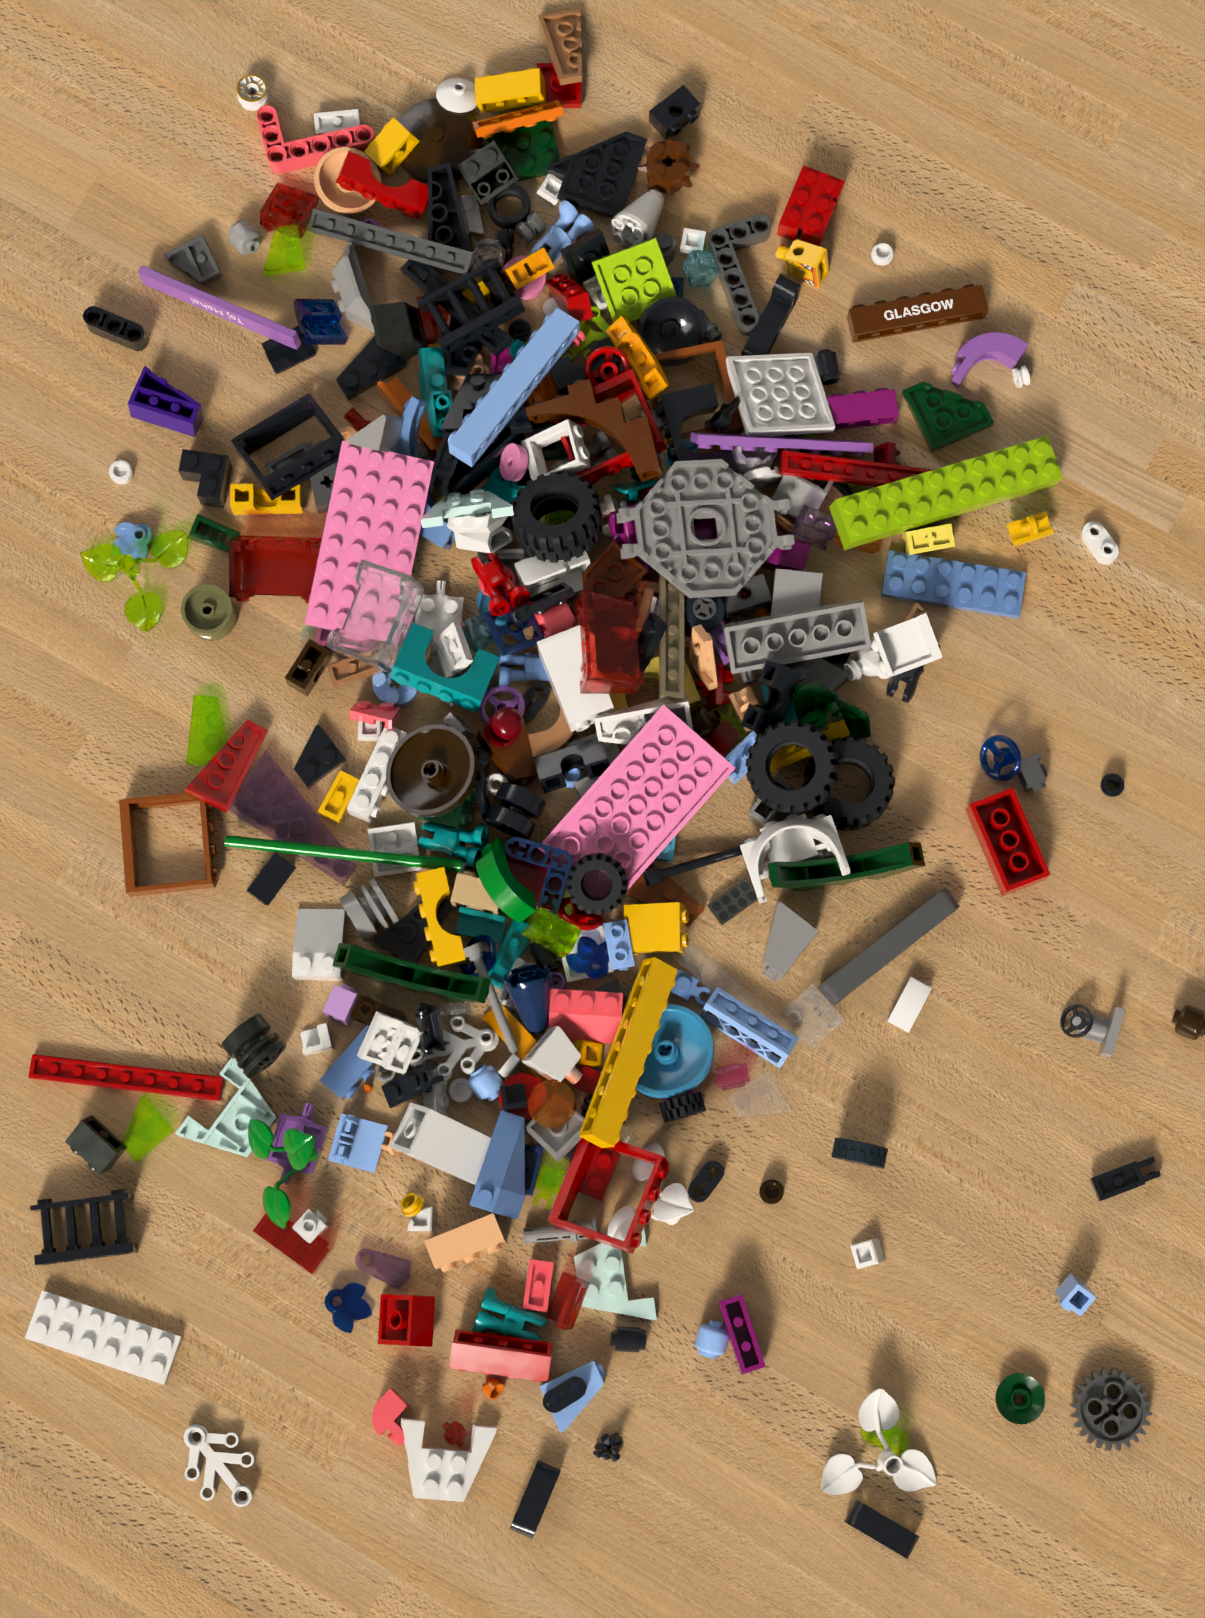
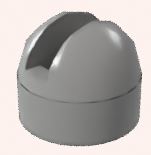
M381 1065L377 1066L376 1077L379 1081L388 1083L393 1080L395 1076L394 1071L385 1069ZM379 1072L388 1073L391 1076L379 1075Z

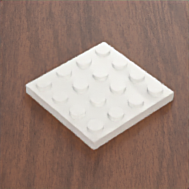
M812 353L729 356L726 358L727 372L735 398L739 396L741 399L738 409L747 437L831 433L834 431L835 424Z

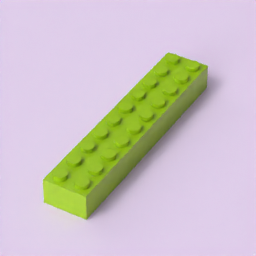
M1047 435L835 499L829 509L843 548L847 550L1053 487L1063 479Z

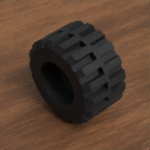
M604 853L589 854L577 861L570 870L566 884L568 885L567 892L571 897L572 903H575L579 910H584L587 914L596 915L609 913L620 905L627 893L628 878L626 871L621 866V863L610 855L607 856ZM592 870H602L611 878V890L602 898H594L588 895L584 889V878Z

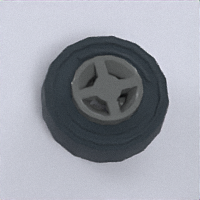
M687 597L684 602V619L690 628L702 625L706 632L711 631L719 626L724 618L725 606L720 597Z

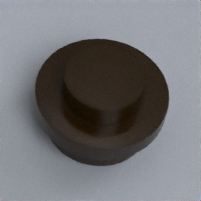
M770 1179L762 1183L759 1194L765 1203L775 1204L782 1199L784 1189L781 1183Z

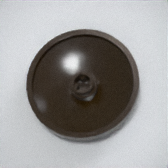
M437 98L424 100L413 105L398 120L420 141L400 166L411 177L428 184V168L448 162L455 168L457 180L463 178L457 165L482 149V138H478L474 132L472 122L477 121L472 112L457 113L449 111L439 104Z
M440 724L420 727L406 735L394 748L386 768L388 791L398 806L414 816L431 818L444 815L457 808L473 789L478 773L477 754L471 742L453 727Z

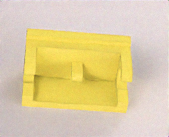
M951 524L902 533V539L906 542L905 552L909 553V555L955 546Z

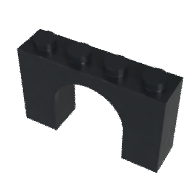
M713 383L662 394L655 404V412L657 417H660L663 422L661 434L663 439H667L669 446L667 447V455L669 460L673 461V464L676 461L723 459L729 464V468L737 472L732 450L698 454L691 451L681 438L680 428L685 420L714 413L718 408L719 403Z

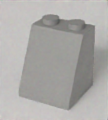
M775 569L772 583L770 616L819 607L823 573Z
M782 902L777 904L773 913L761 969L764 970L762 974L770 981L774 982L777 980L779 983L818 933L817 929Z

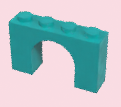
M412 622L393 665L390 679L395 680L399 684L416 688L422 693L439 697L442 701L459 705L465 710L478 713L500 657L478 648L469 670L464 675L456 678L441 677L428 667L425 660L434 631Z

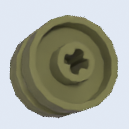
M202 584L195 586L187 592L182 600V619L191 632L202 640H220L230 634L236 624V607L227 593L217 585Z

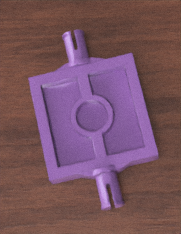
M305 1103L301 1116H289L281 1113L272 1145L284 1147L283 1137L285 1131L295 1128L306 1134L316 1136L314 1145L317 1148L319 1158L328 1127L318 1125L310 1119L315 1105ZM270 1150V1155L266 1160L277 1163L284 1168L281 1178L294 1169L289 1162L286 1151L273 1152ZM318 1158L308 1163L304 1169L298 1171L313 1175ZM291 1177L283 1184L289 1185Z

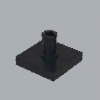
M600 229L560 250L569 277L581 287H583V282L596 276L592 261L610 255L604 234Z

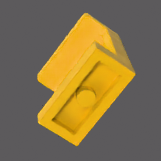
M674 902L624 905V920L627 919L633 956L639 955V953L686 952V947L689 945V936L685 932V923L689 921V913L683 904Z

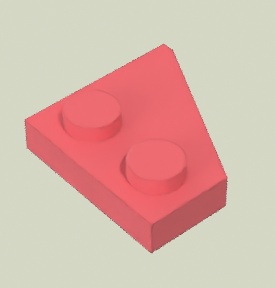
M358 701L350 709V719L372 725L376 724V721L385 722V728L392 729L401 715V706H394L393 703L389 702L375 705L369 701Z

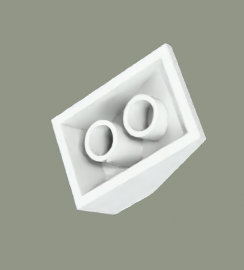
M297 909L292 961V977L295 980L343 981V970L332 965L338 944L344 943L345 909Z

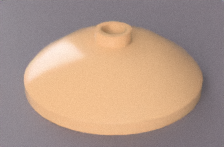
M349 147L333 149L320 159L315 169L314 184L319 197L328 207L343 214H357L369 209L376 200H368L354 190H345L340 184L335 182L348 151L369 159L372 174L381 183L380 172L376 164L368 155L360 150Z

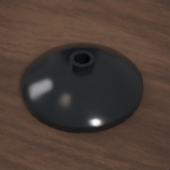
M669 296L654 301L645 309L639 320L638 333L653 354L703 344L706 326L701 312L693 303L681 297ZM673 325V330L669 333L666 332V327ZM693 357L662 363V365H680L691 360Z

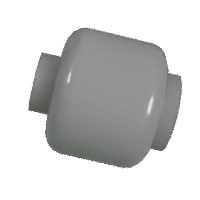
M235 222L230 227L228 241L239 253L248 255L259 249L262 236L250 222Z

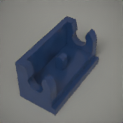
M525 1143V1195L533 1197L544 1148Z

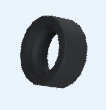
M512 184L488 201L490 219L496 226L502 229L509 227L511 230L515 229V226L519 222L526 221L527 216L530 214L529 195L522 187L516 184ZM513 196L521 200L523 205L522 211L516 216L504 217L497 212L496 203L503 197Z

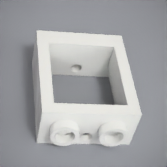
M567 419L521 441L522 446L527 450V466L533 481L539 475H550V472L547 471L542 448L560 440V437L563 436L570 437L575 460L550 472H557V474L566 472L574 475L575 472H580L590 467L588 459L590 454L584 445L582 438L584 437V432L579 424Z

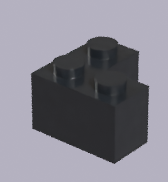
M182 449L178 470L182 479L199 482L197 497L201 505L224 508L232 468L229 457L227 455Z

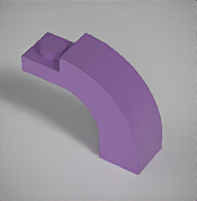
M991 332L976 336L959 350L956 357L958 362L951 372L954 374L951 383L959 387L971 368L984 360L998 361L1013 369L1025 354L1029 344L1016 336L1001 332Z

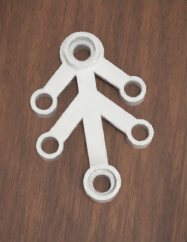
M454 1016L450 1021L452 1030L463 1032L472 1038L462 1040L442 1029L444 1042L448 1043L445 1045V1051L434 1049L433 1054L424 1055L421 1049L416 1048L414 1055H420L418 1059L412 1058L409 1067L412 1069L423 1067L426 1065L427 1060L450 1055L446 1063H442L437 1067L438 1075H443L444 1080H448L451 1078L453 1069L466 1050L475 1048L470 1057L462 1059L460 1063L462 1071L465 1074H471L475 1071L476 1064L484 1052H490L496 1048L499 1043V1037L493 1029L484 1028L478 1030L466 1024L462 1016ZM456 1022H462L460 1026H454ZM485 1037H491L488 1041L482 1040ZM467 1063L472 1064L470 1068L464 1067ZM444 1069L449 1070L448 1073H446V1074H441V1071H442V1070H444Z
M200 1424L189 1426L184 1433V1442L190 1448L188 1467L184 1472L186 1479L194 1481L200 1477L201 1471L198 1467V1460L201 1451L206 1457L204 1483L200 1490L201 1498L209 1501L215 1497L214 1479L216 1470L232 1490L233 1503L238 1507L250 1504L253 1499L252 1490L247 1486H241L224 1463L241 1464V1466L247 1468L254 1464V1454L251 1452H244L242 1454L215 1452L208 1443L225 1444L227 1447L233 1448L240 1442L239 1435L235 1432L228 1434L208 1433L207 1429ZM195 1432L201 1434V1439L198 1442L193 1440ZM230 1435L236 1438V1442L233 1445H230L227 1441ZM245 1455H249L251 1457L250 1464H245L243 1462V1457ZM191 1468L197 1471V1475L194 1478H191L188 1474ZM206 1488L212 1490V1496L209 1498L204 1495ZM241 1491H245L247 1493V1499L245 1501H242L239 1498V1493Z

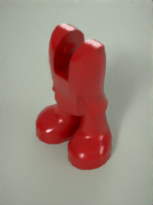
M495 552L485 553L489 561L485 565H483L478 556L471 559L472 568L483 583L484 591L488 593L491 599L488 609L492 615H504L509 612V602L512 607H515L530 597L527 587L524 585H514L512 577L506 572ZM499 589H504L509 599V602L504 596H502Z

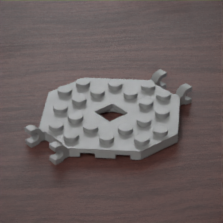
M723 459L676 461L635 508L618 509L616 514L617 523H626L634 520L637 544H622V549H620L621 559L639 556L689 598L736 596L776 548L791 550L792 545L795 544L794 535L777 536L774 513L787 514V510L790 509L789 499L773 501L768 496L762 495L741 474L738 475L729 468V464ZM715 518L717 539L698 540L695 537L693 519Z

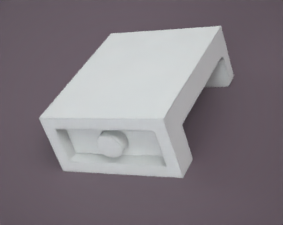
M926 613L884 630L872 633L873 639H870L873 652H878L881 661H878L882 675L887 674L888 678L943 658Z

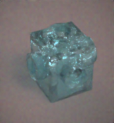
M692 250L682 263L683 270L691 287H709L720 274L711 251Z
M480 616L470 617L460 623L469 649H473L475 652H477L478 648L486 650L488 645L495 642L485 619H481Z

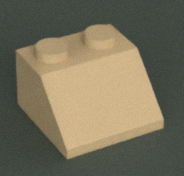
M464 871L463 874L457 873L450 900L453 909L459 910V907L500 916L499 907L488 895L480 878H477V874Z

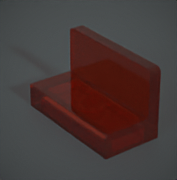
M567 1272L562 1273L546 1315L548 1319L557 1323L556 1327L562 1330L573 1329L590 1282Z

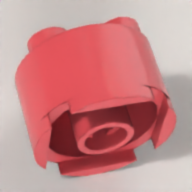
M567 603L555 604L548 607V610L544 613L534 614L546 638L576 627V620Z

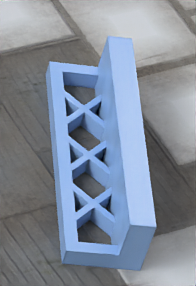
M716 987L699 1015L705 1022L778 1068H781L799 1039L719 987ZM707 1011H709V1012L713 1013L714 1015H716L717 1018H715L714 1016H712V1015H710L709 1013H707ZM771 1051L774 1052V1053H776L777 1055L781 1056V1058H779V1057L775 1056L774 1054H772Z

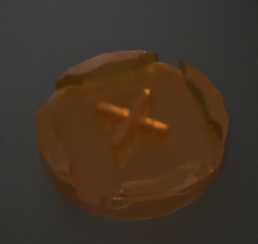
M555 1079L546 1080L536 1085L527 1101L528 1111L532 1119L541 1127L549 1129L559 1128L568 1123L574 1116L577 1107L576 1097L572 1089L567 1084Z

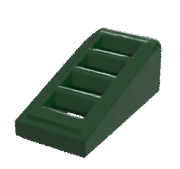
M197 514L187 538L232 554L240 532ZM200 525L205 526L202 535L197 533ZM209 528L214 530L211 538L206 537ZM218 531L222 532L219 542L215 541ZM228 534L231 535V538L226 546L223 543Z

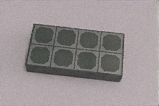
M745 878L710 903L708 908L722 926L757 901L758 898L753 886Z

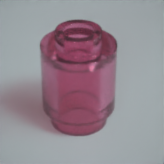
M739 1062L718 1067L716 1068L717 1073L713 1074L716 1087H721L722 1091L741 1087L746 1082H750L746 1063L739 1064Z

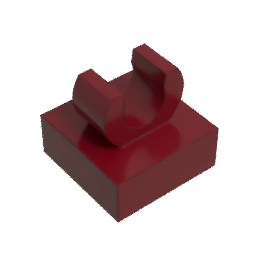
M888 441L875 447L874 462L900 465L899 462H895V457L901 454L896 449V443Z

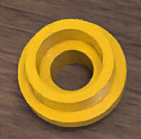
M415 1193L407 1194L400 1202L401 1211L407 1217L419 1214L424 1205L423 1198Z

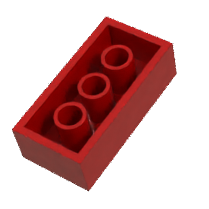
M1014 788L968 805L965 811L1001 896L1044 881L1051 875Z

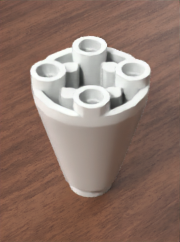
M650 190L613 217L611 229L614 233L613 240L617 244L631 247L653 238L663 208L664 197L656 190Z

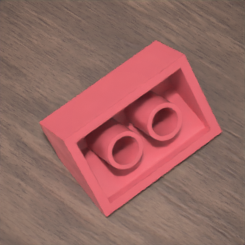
M551 989L549 1028L559 1026L570 1041L586 1040L612 1044L622 1018L623 993Z

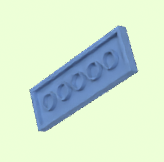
M889 550L881 597L1019 619L1026 572L923 555H909V553Z

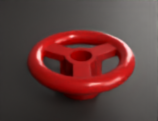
M602 346L595 349L585 362L584 371L586 379H590L593 386L600 384L595 380L599 376L604 380H609L620 375L618 367L612 362L613 354L622 361L623 373L629 371V360L623 351L613 346ZM606 353L605 362L601 364L600 368L591 372L592 363L595 358L600 354ZM607 366L612 368L609 373L604 372Z
M571 897L562 900L558 914L571 929L575 931L594 930L603 923L604 914H587L586 911L579 910L578 906L572 903ZM568 904L573 908L570 916L565 912V907ZM591 919L594 920V922L588 923V920Z

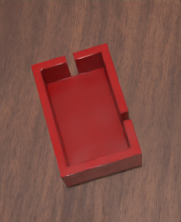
M803 165L780 219L777 235L794 241L798 237L799 229H802L800 241L821 246L834 211L842 196L845 181Z

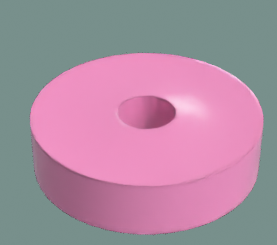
M511 443L502 452L500 473L505 480L517 482L522 479L526 472L528 454L524 446Z

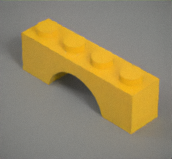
M445 868L416 873L417 880L413 881L416 895L421 894L423 901L422 904L418 905L421 917H426L428 926L424 927L427 941L432 940L433 950H429L432 964H437L438 969H444L467 963L461 936L447 933L437 921V911L440 903L451 894Z

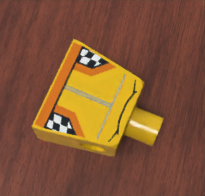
M796 239L790 248L780 245L776 251V258L785 261L788 274L816 288H820L829 272L827 249Z

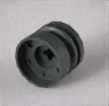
M256 1014L243 1022L221 1044L231 1058L243 1055L237 1066L240 1069L246 1067L243 1073L247 1078L271 1066L287 1047L282 1040L276 1042L279 1038L277 1033L265 1037L271 1026L261 1014Z

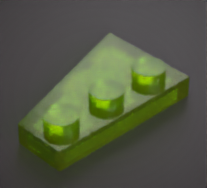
M194 695L186 764L206 766L228 740L218 697Z

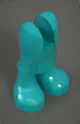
M424 822L422 830L434 834L433 839L419 837L417 845L426 850L446 853L451 857H460L466 860L469 867L476 868V862L482 858V849L479 847L484 848L488 842V826L479 824L476 825L473 831L461 830V827L454 828L435 822ZM462 841L478 847L460 846V843Z
M487 1286L480 1308L503 1314L505 1317L502 1320L479 1310L472 1331L481 1333L485 1329L500 1331L501 1334H508L516 1338L541 1341V1336L534 1332L526 1331L525 1328L528 1321L534 1325L546 1327L548 1320L540 1314L518 1308L513 1303L510 1305L497 1297L496 1290Z

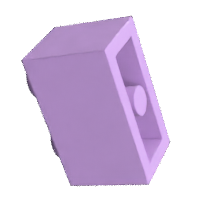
M342 984L341 987L334 985L323 1013L328 1018L350 1027L353 1020L350 1015L359 997L357 995L358 992L345 984Z

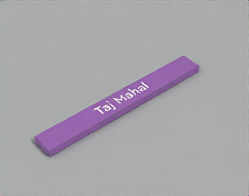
M141 266L138 270V274L146 286L298 350L301 345L297 331L148 267Z

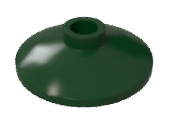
M1012 1374L1003 1379L999 1384L995 1394V1402L999 1413L1006 1420L1014 1424L1023 1425L1035 1421L1041 1415L1045 1406V1394L1040 1383L1033 1377L1026 1374ZM1017 1394H1021L1023 1397V1401L1019 1404L1014 1400Z

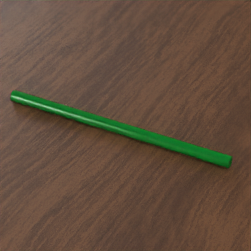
M226 835L225 847L429 869L444 867L445 870L462 872L463 860L232 835Z

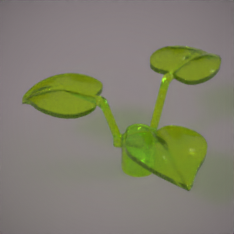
M169 531L153 539L149 547L150 553L155 556L153 559L140 557L134 559L131 555H122L118 547L109 543L100 544L80 552L84 567L96 580L101 582L114 580L117 576V569L127 577H130L140 595H133L127 600L124 607L125 616L131 624L144 632L150 631L159 622L163 612V603L156 592L151 591L144 594L135 576L140 572V563H156L159 561L163 567L168 569L180 566L185 561L188 553V534L185 531Z

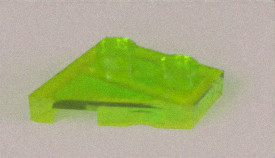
M298 224L275 227L263 269V277L306 270Z
M143 1095L139 1100L122 1143L127 1146V1153L136 1163H139L175 1130L147 1097Z

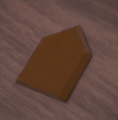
M613 540L582 573L584 606L618 604L649 570L634 557L621 559L620 549L622 547Z

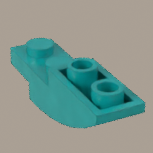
M441 347L420 348L418 354L421 373L418 374L421 399L427 402L424 412L433 438H440L444 435L442 434L441 426L452 405L451 391L447 390L443 350Z

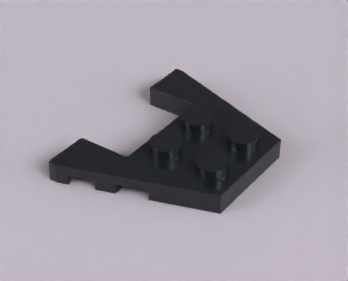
M467 374L441 426L442 434L445 431L450 433L457 431L461 427L464 415L471 414L474 411L477 401L482 396L485 397L493 381L499 380L502 374ZM524 403L511 418V433H532V425L527 417Z

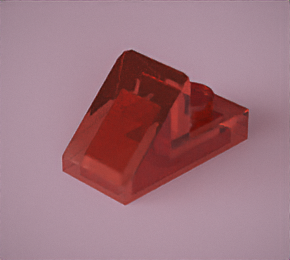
M416 297L417 301L421 300L422 297ZM418 305L427 345L435 344V338L439 337L437 324L430 311L423 314ZM438 306L443 318L448 322V312Z

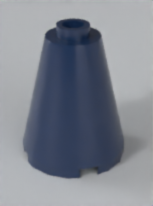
M535 964L521 966L511 970L512 975H504V984L524 1028L531 1034H541L549 1026L552 973L551 969L545 965V969H538V965Z

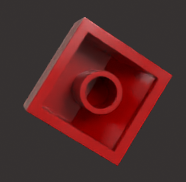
M381 1294L378 1344L432 1347L435 1296Z

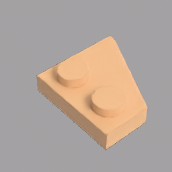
M702 625L694 626L692 628L688 661L708 690H712L718 686L713 640Z

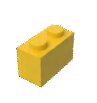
M393 117L390 122L385 124L379 135L369 143L368 148L364 152L381 169L391 175L420 141Z

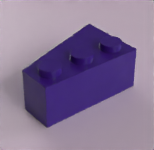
M144 366L128 401L131 417L196 437L204 419L201 404L181 390L175 389L167 383V380L162 377L159 378L148 367Z

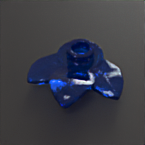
M581 936L577 946L578 953L567 955L565 957L566 962L576 973H586L588 977L594 980L602 979L607 975L609 968L607 943L603 942L598 945L592 938ZM598 964L601 968L594 969L592 966Z
M350 1283L342 1290L333 1289L325 1297V1307L332 1313L334 1325L343 1332L351 1333L354 1320L365 1319L372 1315L369 1304L361 1298L366 1290V1287L361 1284ZM335 1297L341 1298L342 1303L340 1306L333 1304Z

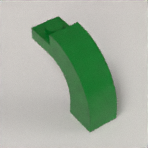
M496 838L481 850L482 858L476 862L477 872L481 883L494 903L513 920L521 923L537 911L535 893L520 884L513 876L506 861L505 842Z

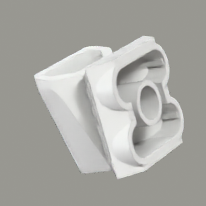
M492 512L448 518L447 527L454 532L458 549L494 553L513 540L511 531L502 526L508 516L493 518Z

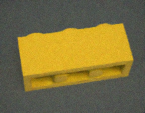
M527 68L524 71L518 72L507 71L499 75H484L480 78H475L476 104L481 113L546 103L545 78L540 68Z

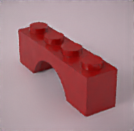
M348 151L335 182L340 184L345 190H354L368 200L381 202L386 208L397 209L409 218L419 219L428 201L427 185L414 179L400 187L383 185L373 176L370 160Z

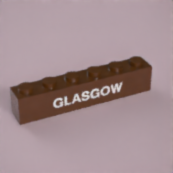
M968 284L955 290L946 288L939 293L931 294L930 292H924L917 297L909 298L908 296H902L895 301L887 302L886 300H881L873 305H855L849 309L847 321L852 342L855 343L985 319L988 306L983 286Z

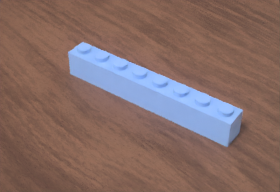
M556 308L552 314L549 313L545 317L541 328L535 330L529 339V343L519 349L516 359L512 364L508 363L499 380L493 381L485 397L482 396L477 401L474 411L471 414L468 413L464 417L461 427L451 433L448 438L450 454L473 467L578 336L580 321L559 308Z

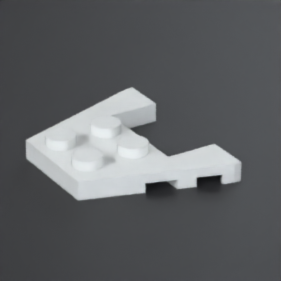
M401 1418V1428H403L404 1445L407 1451L413 1496L421 1499L464 1502L492 1443L497 1428L494 1426L473 1425L469 1451L422 1447L425 1421Z

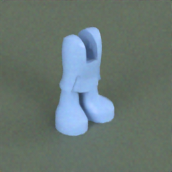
M566 200L559 204L560 217L554 226H550L548 232L533 246L530 252L532 254L543 247L545 250L550 247L551 250L547 254L553 264L561 256V249L572 244L581 235L589 234L595 228V225L584 214L578 216L575 207ZM574 222V225L566 234L564 230Z

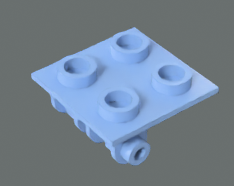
M341 1113L328 1161L375 1173L381 1153V1145H383L385 1139L384 1133L387 1131L388 1126Z

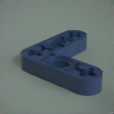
M520 837L509 838L505 843V852L510 858L548 868L538 901V911L545 918L554 917L559 911L572 867L570 853L563 849ZM516 841L519 842L521 848L526 849V844H530L528 858H523L525 853L517 851L516 855L512 854V849L509 846L514 845ZM535 848L544 849L546 854L543 860L535 861L532 858V851ZM549 851H554L552 856L557 858L564 854L568 864L558 867V862L551 860V865L546 864L549 859ZM553 877H558L562 881V886L557 891L551 890L548 886L549 880ZM545 891L552 895H559L558 900L553 897L552 905L555 906V910H550L549 914L545 913V909L542 907V904H547L549 896H544Z

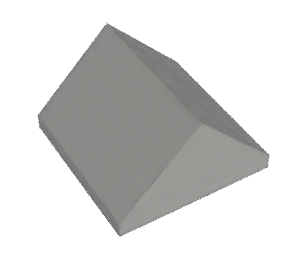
M383 414L349 437L347 442L377 451L397 453L403 421L399 417Z

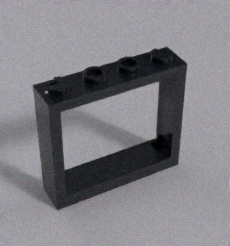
M310 393L231 440L238 455L271 501L337 462L341 443L345 441L344 437ZM314 416L330 438L264 477L249 455Z

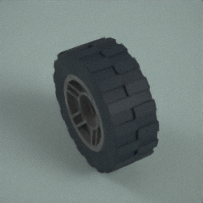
M835 1138L831 1157L866 1166L885 1168L888 1148L850 1139Z

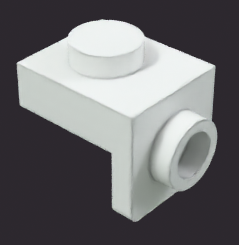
M308 1209L293 1225V1229L305 1241L312 1243L320 1233L323 1234L329 1228L325 1224L328 1219L319 1210H316L314 1213Z

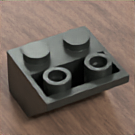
M494 140L457 165V168L481 205L519 180L510 161L498 142Z
M406 302L379 304L369 307L371 322L376 336L375 340L379 347L406 360L417 355L420 348H428L418 308Z

